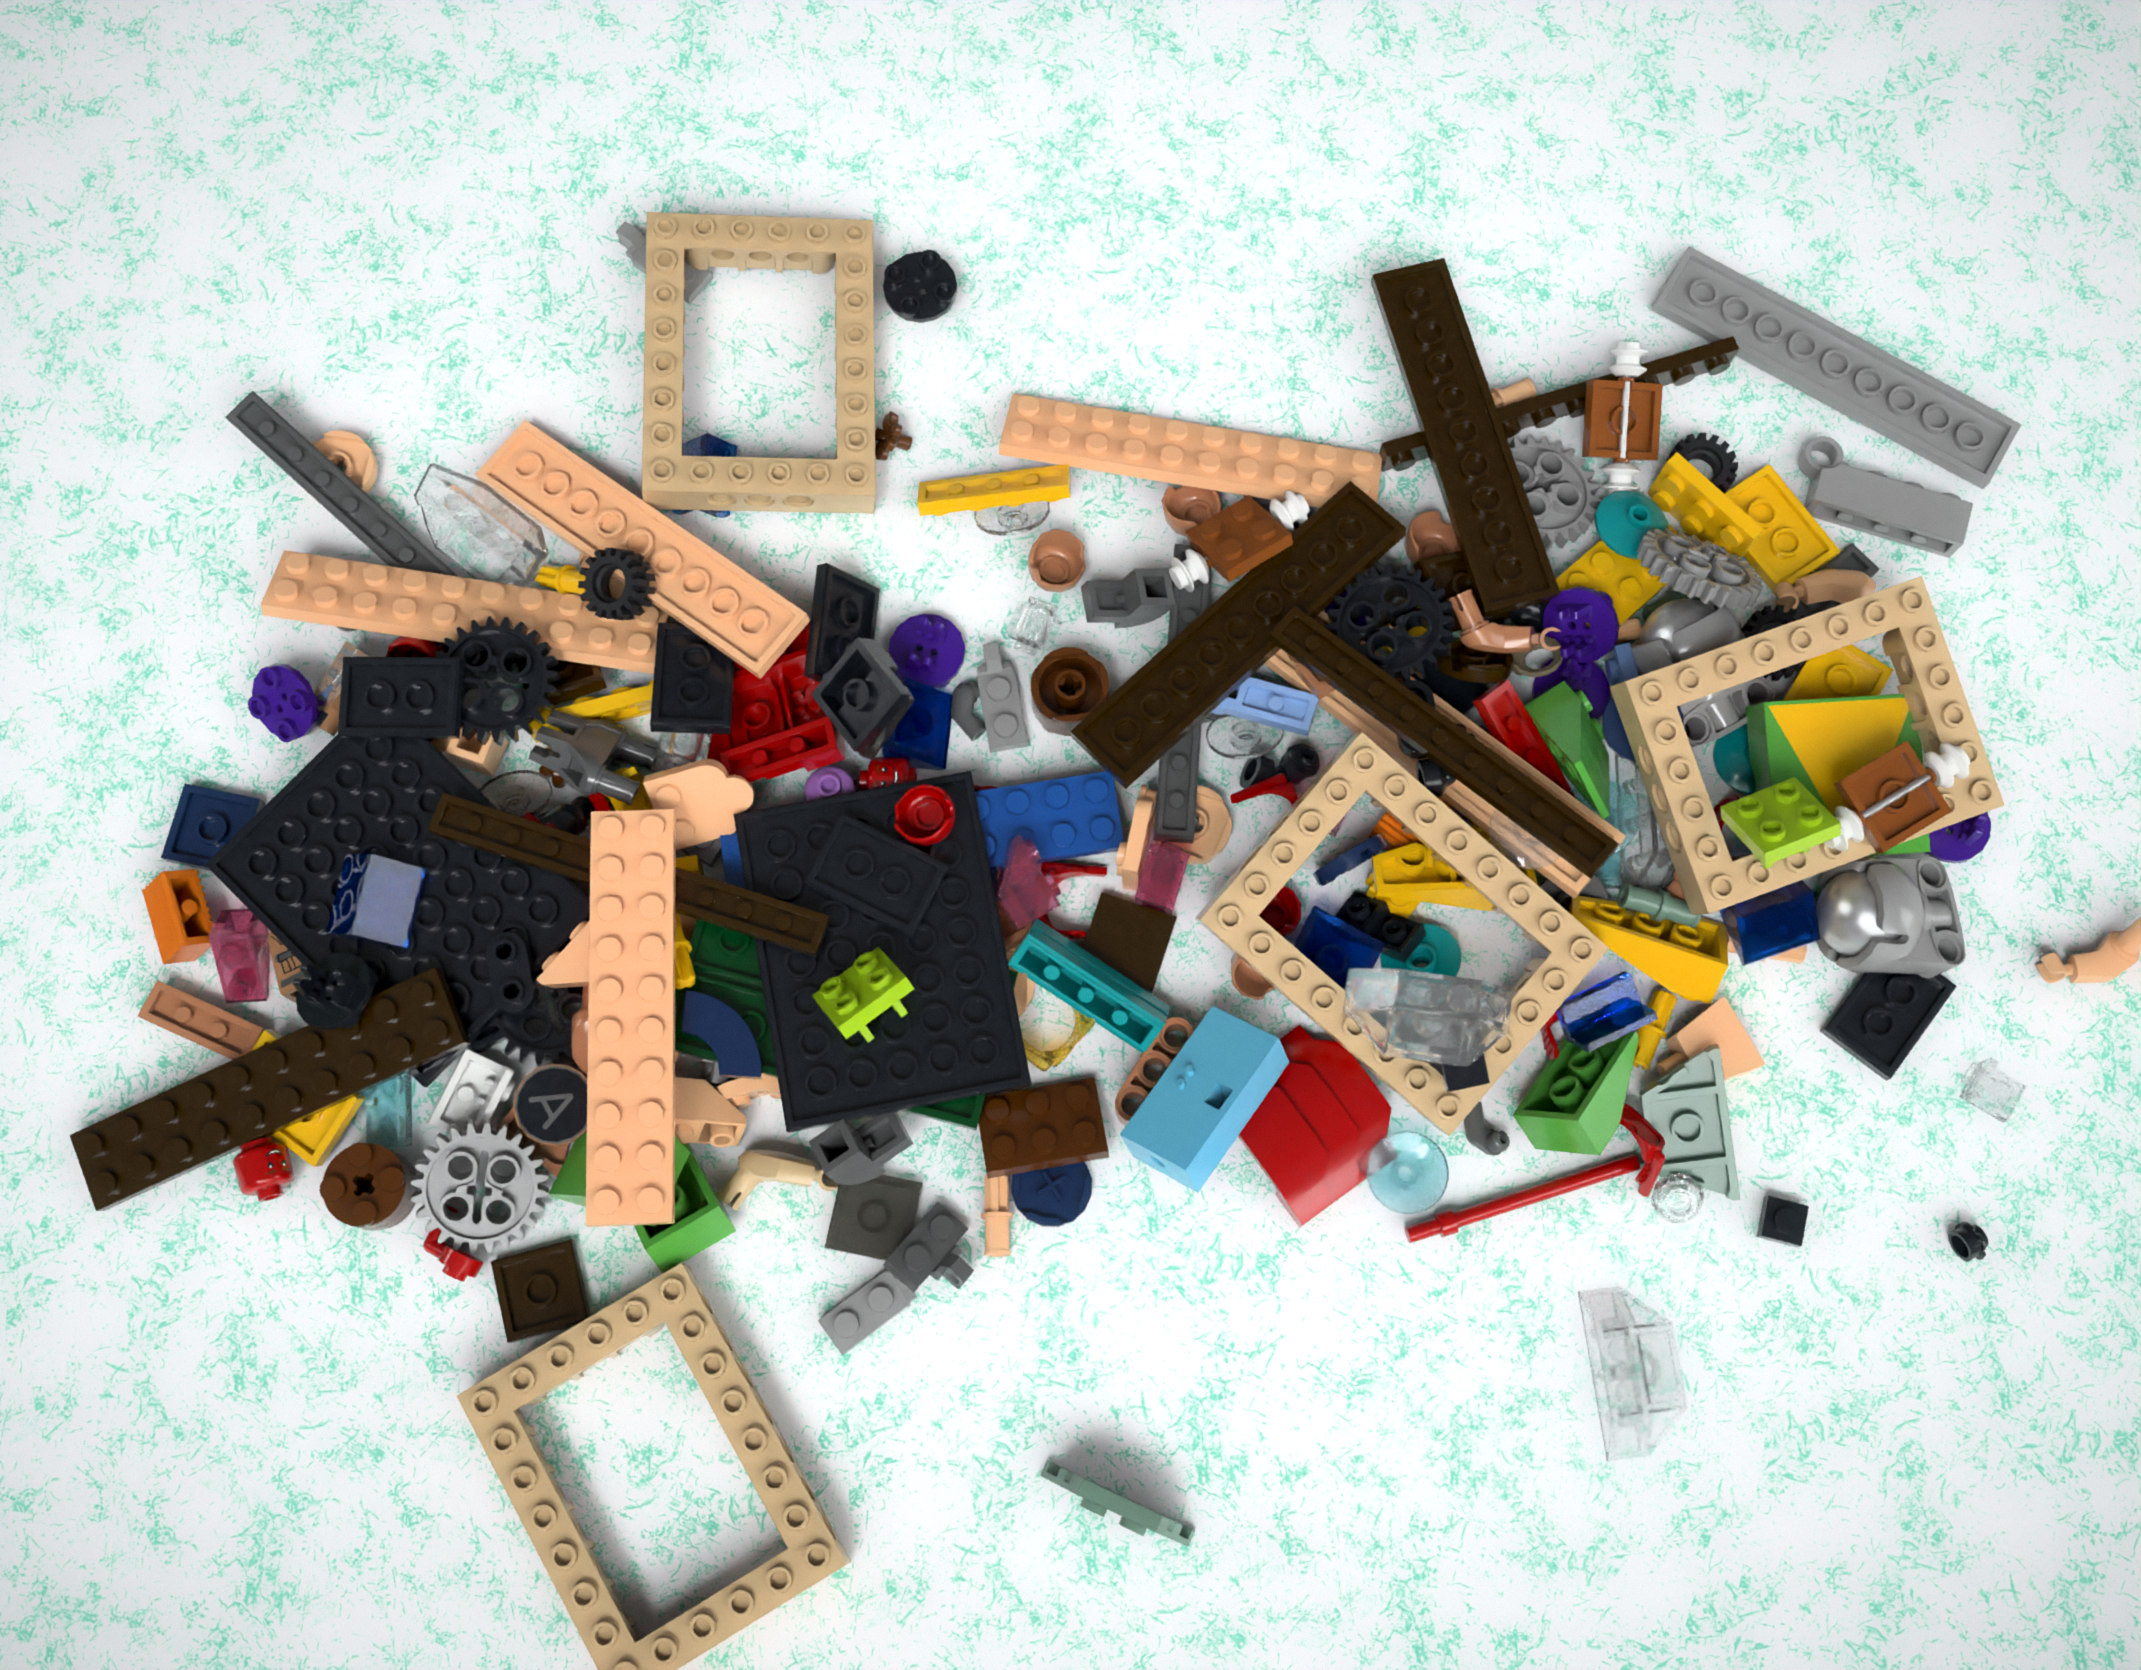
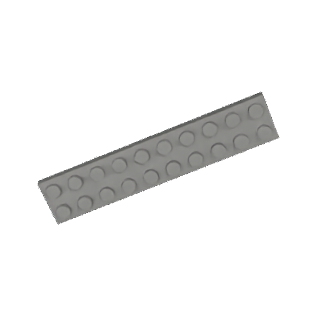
M1690 246L1651 308L1652 311L1711 343L1734 336L1739 347L1735 356L1981 489H1984L1990 483L2022 425Z

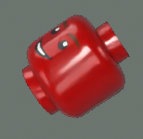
M873 757L868 764V770H860L859 791L917 781L916 767H910L909 761L903 757Z
M273 1137L261 1138L243 1144L240 1147L241 1152L233 1159V1166L242 1194L247 1196L257 1195L259 1202L283 1196V1188L294 1180V1171L287 1147L283 1143L274 1142Z

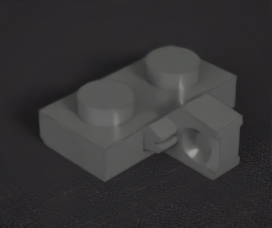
M937 1202L883 1265L912 1292H915L929 1275L936 1280L943 1276L954 1287L959 1289L974 1272L959 1256L962 1250L955 1245L968 1228Z

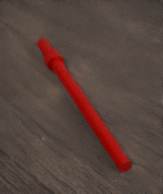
M1632 1154L1452 1212L1451 1209L1435 1213L1433 1219L1405 1227V1234L1409 1243L1438 1234L1443 1238L1458 1233V1228L1640 1170V1163L1637 1156Z

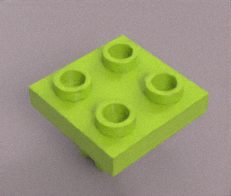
M1795 777L1720 806L1721 819L1752 851L1754 859L1761 861L1764 869L1772 867L1776 861L1799 852L1804 854L1809 852L1811 847L1841 836V823Z
M877 947L871 952L860 955L854 964L839 976L825 981L820 990L814 993L812 997L846 1039L859 1031L869 1043L875 1037L866 1025L891 1006L901 1018L908 1014L900 999L914 990V987L899 968Z

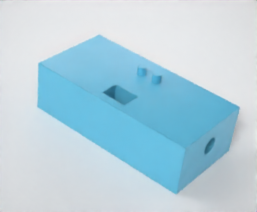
M1212 1006L1120 1133L1132 1156L1188 1188L1199 1192L1289 1064L1279 1038Z

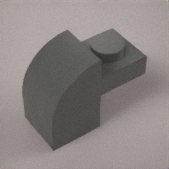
M1134 569L1122 581H1086L1081 586L1087 623H1114L1115 628L1134 627L1162 617L1176 605L1169 569Z
M897 1112L875 1116L858 1129H855L847 1121L841 1119L809 1141L825 1175L841 1185H856L877 1178L886 1172L883 1166L884 1163L914 1144Z

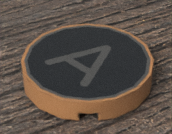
M549 1064L534 1069L522 1079L515 1091L513 1112L517 1125L528 1138L542 1145L561 1146L576 1141L587 1132V1078L585 1075L568 1065Z

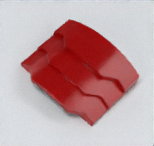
M810 622L761 679L735 662L731 735L704 734L707 759H713L723 764L729 775L742 776L748 782L764 777L768 780L804 767L809 772L845 759L844 737L811 696L820 682L804 676Z
M1299 1025L1279 1039L1289 1064L1238 1137L1278 1190L1275 1194L1300 1228L1398 1155L1387 1138L1391 1106L1354 1056L1338 1042L1312 1039Z

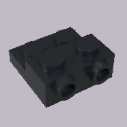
M856 638V640L846 646L843 656L832 669L821 677L820 684L811 694L854 752H865L911 696L894 674L898 667L877 640Z

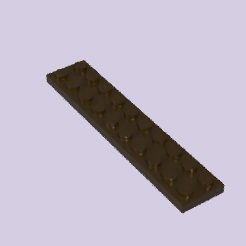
M1441 258L1372 274L1371 285L1483 618L1549 602L1554 597L1560 595V591L1445 259Z
M1349 481L1291 533L1293 545L1254 567L1072 729L1070 731L1072 739L1127 789L1281 649L1269 640V633L1294 606L1314 619L1334 601L1333 598L1336 595L1339 596L1344 592V587L1347 584L1352 585L1356 581L1358 573L1363 575L1406 536V527L1354 483Z
M434 967L371 996V999L361 1012L359 1022L352 1028L343 1029L339 1027L334 1030H319L308 1025L71 1134L70 1138L95 1210L106 1211L235 1152L245 1143L272 1135L470 1044L443 971L441 968Z

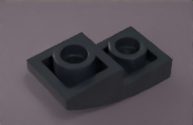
M1356 891L1353 892L1333 918L1336 926L1355 939L1403 963L1407 961L1426 936L1423 924L1390 913L1386 902Z

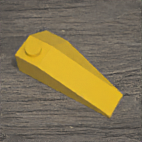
M1473 823L1472 828L1537 884L1535 870L1532 866ZM1414 842L1372 856L1371 862L1377 896L1494 911L1491 909L1493 904L1474 887H1466L1461 882L1463 878L1444 861L1435 860L1431 856L1433 852L1423 843Z
M1577 896L1575 899L1571 897L1569 913L1607 945L1611 951L1671 992L1677 993L1680 997L1689 1001L1698 1000L1708 1004L1711 1003L1728 968L1725 924L1701 917L1699 924L1695 928H1691L1666 919L1661 922L1651 920L1648 914L1621 908L1617 905L1616 901Z

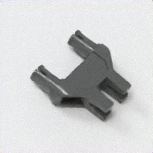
M557 710L552 711L548 716L547 724L558 727L563 732L541 726L535 740L551 747L552 750L549 751L535 745L528 759L559 773L566 783L577 791L590 796L592 794L596 795L599 792L631 805L638 792L640 782L619 775L607 768L614 759L618 760L620 757L652 770L661 748L628 735L629 731L626 730V727L614 722L600 719H581Z

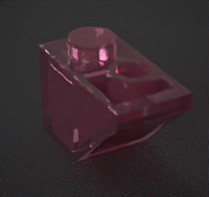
M1016 835L1008 841L995 890V896L1013 928L1018 930L1060 906L1056 897L1061 894L1052 875L1048 873L1044 876L1036 862L1041 859V856L1032 840L1028 838L1024 841L1021 835Z
M1161 842L1160 845L1151 843L1134 903L1172 915L1186 874L1190 855L1183 853V849L1180 846L1169 842Z
M249 909L222 910L209 934L226 1003L267 1001L269 997L270 949L267 940L269 933L267 927Z

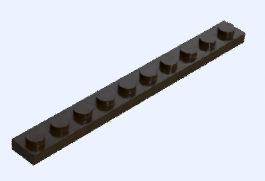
M1734 336L1640 364L1647 368V371L1638 377L1632 378H1635L1634 382L1663 384V386L1672 383L1675 386L1684 385L1698 375L1705 373L1717 375L1727 370L1739 347ZM1611 373L1594 379L1618 381V378L1621 377H1616ZM1587 381L1496 408L1506 438L1513 437L1522 429L1535 426V428L1546 427L1555 422L1556 419L1570 415L1571 418L1584 415ZM1421 431L1384 442L1379 451L1382 458V472L1391 469L1395 471L1406 470L1417 461L1429 458Z
M1294 606L1269 633V640L1590 879L1595 876L1616 851L1619 843L1298 607Z
M442 793L427 829L432 835L590 885V839ZM676 867V913L817 957L830 921L829 915Z

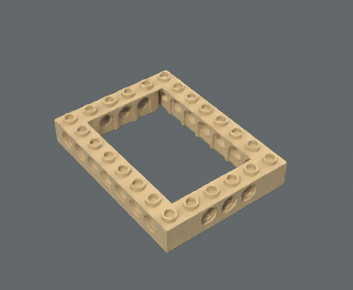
M647 212L642 496L644 502L655 509L874 514L876 473L873 220ZM684 256H686L690 266L699 270H708V267L738 268V271H746V268L775 269V272L783 273V269L812 270V274H822L830 271L834 261H836V459L684 456L682 426H684L683 357H685L684 289H686Z
M1922 576L1610 686L1613 699L1691 915L1716 912L1876 852L1864 834V839L1859 843L1848 839V849L1844 852L1838 851L1835 848L1831 849L1824 843L1811 847L1809 852L1804 854L1799 852L1776 861L1772 867L1767 869L1762 867L1759 859H1754L1752 853L1730 857L1677 706L1886 632L1882 641L1883 650L1886 656L1890 655L1900 683L1897 689L1899 694L1903 693L1914 721V723H1911L1912 730H1917L1925 754L1934 752L1940 755V745L1950 743L1953 746L1961 747L1970 760L1969 776L1967 778L1959 779L1953 776L1954 784L1952 787L1943 788L1939 785L1936 786L1952 812L1901 843L2005 805Z
M1363 732L1351 736L1195 918L1433 1126L1448 1136L1454 1132L1609 949L1607 945ZM1364 792L1372 798L1370 803L1373 806L1382 807L1402 825L1400 829L1404 833L1413 834L1433 852L1431 856L1435 860L1444 861L1463 878L1461 882L1466 887H1474L1493 904L1491 909L1498 914L1506 915L1524 931L1521 934L1527 940L1537 942L1549 953L1547 958L1538 957L1527 964L1524 968L1527 972L1508 994L1503 993L1498 998L1500 1001L1499 1005L1482 1025H1475L1472 1029L1474 1034L1465 1043L1466 1045L1482 1042L1490 1080L1488 1084L1447 1092L1443 1072L1441 1075L1258 916Z
M683 1263L676 1265L457 1395L465 1414L598 1670H678L851 1562L688 1265ZM666 1323L788 1549L649 1635L639 1639L632 1626L636 1623L633 1616L628 1617L612 1588L616 1585L613 1578H607L593 1551V1548L596 1547L593 1540H587L573 1513V1510L576 1509L572 1501L568 1502L553 1475L556 1472L554 1465L547 1463L534 1438V1435L537 1434L534 1427L527 1425L519 1408L524 1405L541 1403L547 1399L546 1394L570 1380L578 1381L584 1377L583 1372L607 1358L615 1359L621 1355L620 1350L643 1336L652 1337L662 1330Z

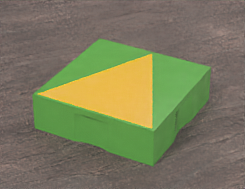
M1904 694L1772 701L1745 707L1748 722L1749 759L1755 779V792L1795 777L1835 817L1836 807H1848L1834 786V783L1897 745L1908 741L1923 765L1922 744L1917 730H1912L1911 723H1914ZM1929 833L1898 844L1884 853L1878 855L1874 853L1868 856L1931 852Z

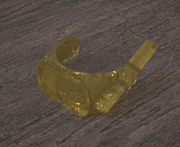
M1072 1007L1075 1016L1074 1030L1065 1044L1051 1051L1038 1050L1023 1038L1027 1060L1043 1072L1047 1071L1051 1066L1057 1067L1095 1024L1093 1018L1089 1019Z

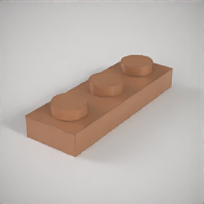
M158 980L137 1016L232 1060L251 1052L263 1031L266 1030Z

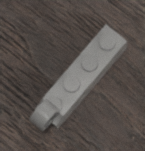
M1819 436L1813 438L1799 455L1798 464L1801 472L1808 478L1813 479L1810 482L1804 507L1812 517L1950 558L1964 544L1973 503L1961 500L1959 496L1952 493H1938L1924 489L1922 485L1915 482H1901L1887 478L1885 474L1878 471H1864L1850 467L1848 463L1842 461L1843 450L1841 446L1830 437ZM1820 451L1827 455L1830 465L1822 466L1817 464L1813 460L1811 452Z

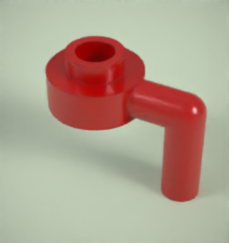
M446 1204L450 1211L459 1212V1210ZM439 1228L428 1233L423 1243V1248L426 1252L439 1258L438 1261L444 1264L443 1273L462 1282H465L467 1276L477 1277L484 1263L482 1260L461 1249L456 1251L453 1249V1246L445 1242L438 1243L441 1232Z

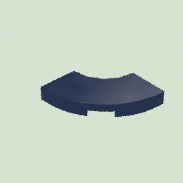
M686 990L682 1032L699 1037L712 1048L718 1059L720 1077L762 1079V1063L759 1048L745 1021L735 1010L717 998Z

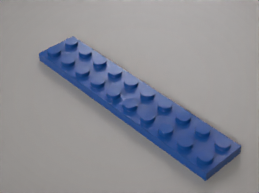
M1107 771L975 791L990 870L1118 851L1120 841L1124 842L1114 777ZM735 831L733 834L720 835L725 881L728 884L746 889L737 833Z

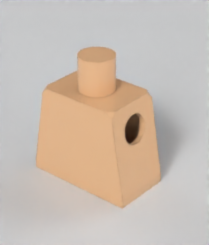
M1723 997L1666 1040V1045L1672 1056L1657 1063V1070L1662 1077L1712 1044H1718L1720 1048L1724 1081L1748 1074L1765 1065V1062L1726 997Z

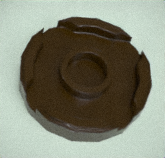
M1459 638L1454 639L1453 643H1443L1447 647V657L1435 655L1440 672L1452 678L1468 682L1490 683L1507 679L1512 673L1514 663L1511 653H1492L1466 647Z

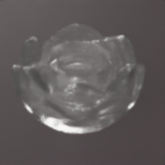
M1684 1173L1670 1174L1656 1182L1651 1197V1204L1662 1219L1671 1223H1685L1694 1219L1701 1212L1704 1204V1192L1702 1187L1691 1176ZM1676 1197L1682 1198L1680 1202L1674 1201Z

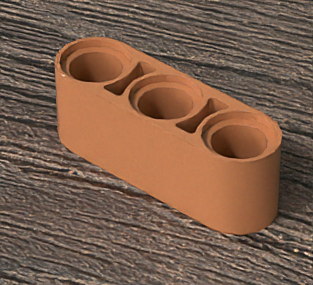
M1171 1017L1166 1020L1164 1027L1148 1049L1143 1052L1115 1099V1110L1118 1120L1124 1126L1132 1118V1116L1127 1115L1122 1110L1126 1100L1137 1098L1143 1102L1157 1083L1148 1080L1143 1074L1144 1070L1152 1064L1161 1065L1166 1070L1183 1047L1169 1046L1165 1041L1166 1035L1171 1031L1178 1030L1183 1032L1188 1040L1194 1032L1191 1024L1186 1019Z

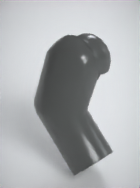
M967 682L959 684L953 691L951 717L970 740L974 741L984 734L986 727L973 713L974 702L980 697L979 688L975 683Z
M1478 1102L1463 1120L1466 1138L1469 1143L1485 1154L1499 1155L1508 1149L1510 1145L1509 1137L1503 1130L1498 1132L1484 1123L1482 1102Z

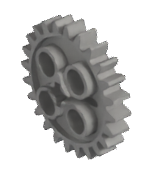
M1531 435L1527 436L1523 444L1517 437H1514L1509 446L1545 550L1549 551L1554 542L1560 549L1565 546L1568 540L1575 543L1579 536L1585 534L1595 518L1596 507L1601 501V498L1594 496L1600 486L1595 483H1589L1595 474L1594 471L1582 470L1586 460H1573L1572 457L1575 453L1573 448L1566 453L1562 452L1561 441H1558L1554 447L1548 446L1546 436H1543L1539 444L1535 443Z
M1656 528L1654 532L1648 531L1644 535L1636 551L1638 552L1637 558L1642 560L1641 566L1650 568L1649 574L1660 576L1659 582L1669 583L1674 591L1686 594L1688 598L1696 596L1704 604L1711 601L1719 608H1722L1725 604L1732 610H1735L1736 607L1745 610L1747 606H1753L1763 588V585H1761L1763 580L1757 577V571L1748 569L1749 563L1738 561V555L1729 554L1726 548L1718 546L1710 540L1703 542L1694 534L1688 537L1679 530L1675 534L1665 528L1664 532Z
M487 1118L483 1129H477L474 1120L469 1119L467 1131L462 1132L456 1124L451 1126L452 1138L450 1139L439 1132L435 1138L439 1146L438 1149L430 1145L425 1146L423 1153L430 1161L417 1160L415 1168L424 1173V1175L413 1176L411 1179V1185L422 1188V1190L412 1194L411 1202L424 1203L417 1210L416 1217H430L425 1231L430 1232L439 1228L441 1232L438 1243L441 1244L450 1236L454 1238L453 1249L457 1251L462 1243L466 1242L469 1243V1251L473 1255L477 1250L478 1244L484 1243L488 1254H491L494 1241L499 1240L501 1245L507 1249L510 1246V1234H513L520 1240L524 1239L525 1231L522 1224L535 1228L537 1219L531 1212L543 1213L545 1210V1204L536 1198L546 1197L549 1194V1188L538 1183L544 1182L549 1178V1171L536 1169L544 1163V1155L531 1157L530 1154L533 1152L536 1143L531 1141L522 1145L520 1143L523 1135L521 1129L511 1137L507 1135V1122H504L499 1130L495 1131L492 1130V1122L489 1118ZM481 1151H487L486 1189L482 1200L481 1220L475 1222L473 1220V1211L477 1189L474 1185L479 1174ZM456 1156H466L472 1161L473 1168L468 1172H457L451 1166V1159ZM506 1159L514 1164L516 1170L509 1176H501L494 1171L493 1164L498 1160ZM456 1196L466 1200L468 1209L462 1213L452 1212L446 1206L447 1199ZM495 1200H502L509 1204L511 1211L505 1216H495L489 1211L488 1205Z

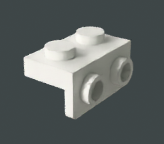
M465 1049L460 1054L426 1123L448 1133H451V1126L456 1124L462 1132L467 1131L469 1119L474 1120L477 1129H483L487 1118L491 1119L493 1130L497 1117L492 1115L499 1101L505 1102L514 1088L515 1080L511 1079L514 1070Z

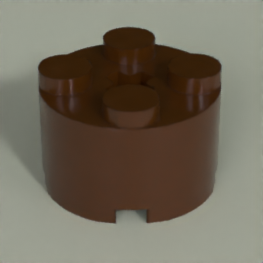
M1065 647L1050 652L1035 668L1031 677V704L1033 712L1043 728L1050 733L1071 736L1070 731L1109 697V677L1104 665L1089 655L1087 651L1080 648ZM1065 689H1072L1075 695L1068 696Z
M355 1143L341 1151L330 1162L320 1184L319 1191L329 1212L336 1219L353 1227L375 1231L391 1228L406 1219L416 1202H411L412 1194L418 1190L417 1187L411 1185L412 1177L416 1176L415 1169L404 1156L381 1145ZM370 1181H372L371 1184L375 1188L372 1194H369L366 1188Z

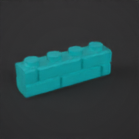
M1037 918L1015 948L1008 962L1009 966L1021 974L1026 973L1027 978L1089 1019L1094 1018L1097 1024L1141 1053L1148 1049L1166 1023L1171 1008L1169 1005Z

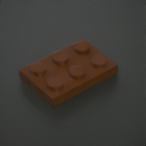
M1094 1077L985 1096L978 1123L988 1179L1109 1158Z

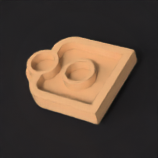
M703 759L646 775L643 780L653 809H674L676 813V850L718 839L720 835L733 834L736 831L733 814L746 811L751 806L754 797L752 785L745 778L739 775H729L724 765L713 759Z
M1145 784L1141 785L1139 797L1136 801L1128 842L1120 841L1116 858V865H1118L1116 875L1122 876L1123 889L1133 891L1139 890L1157 797V791L1148 789V785Z

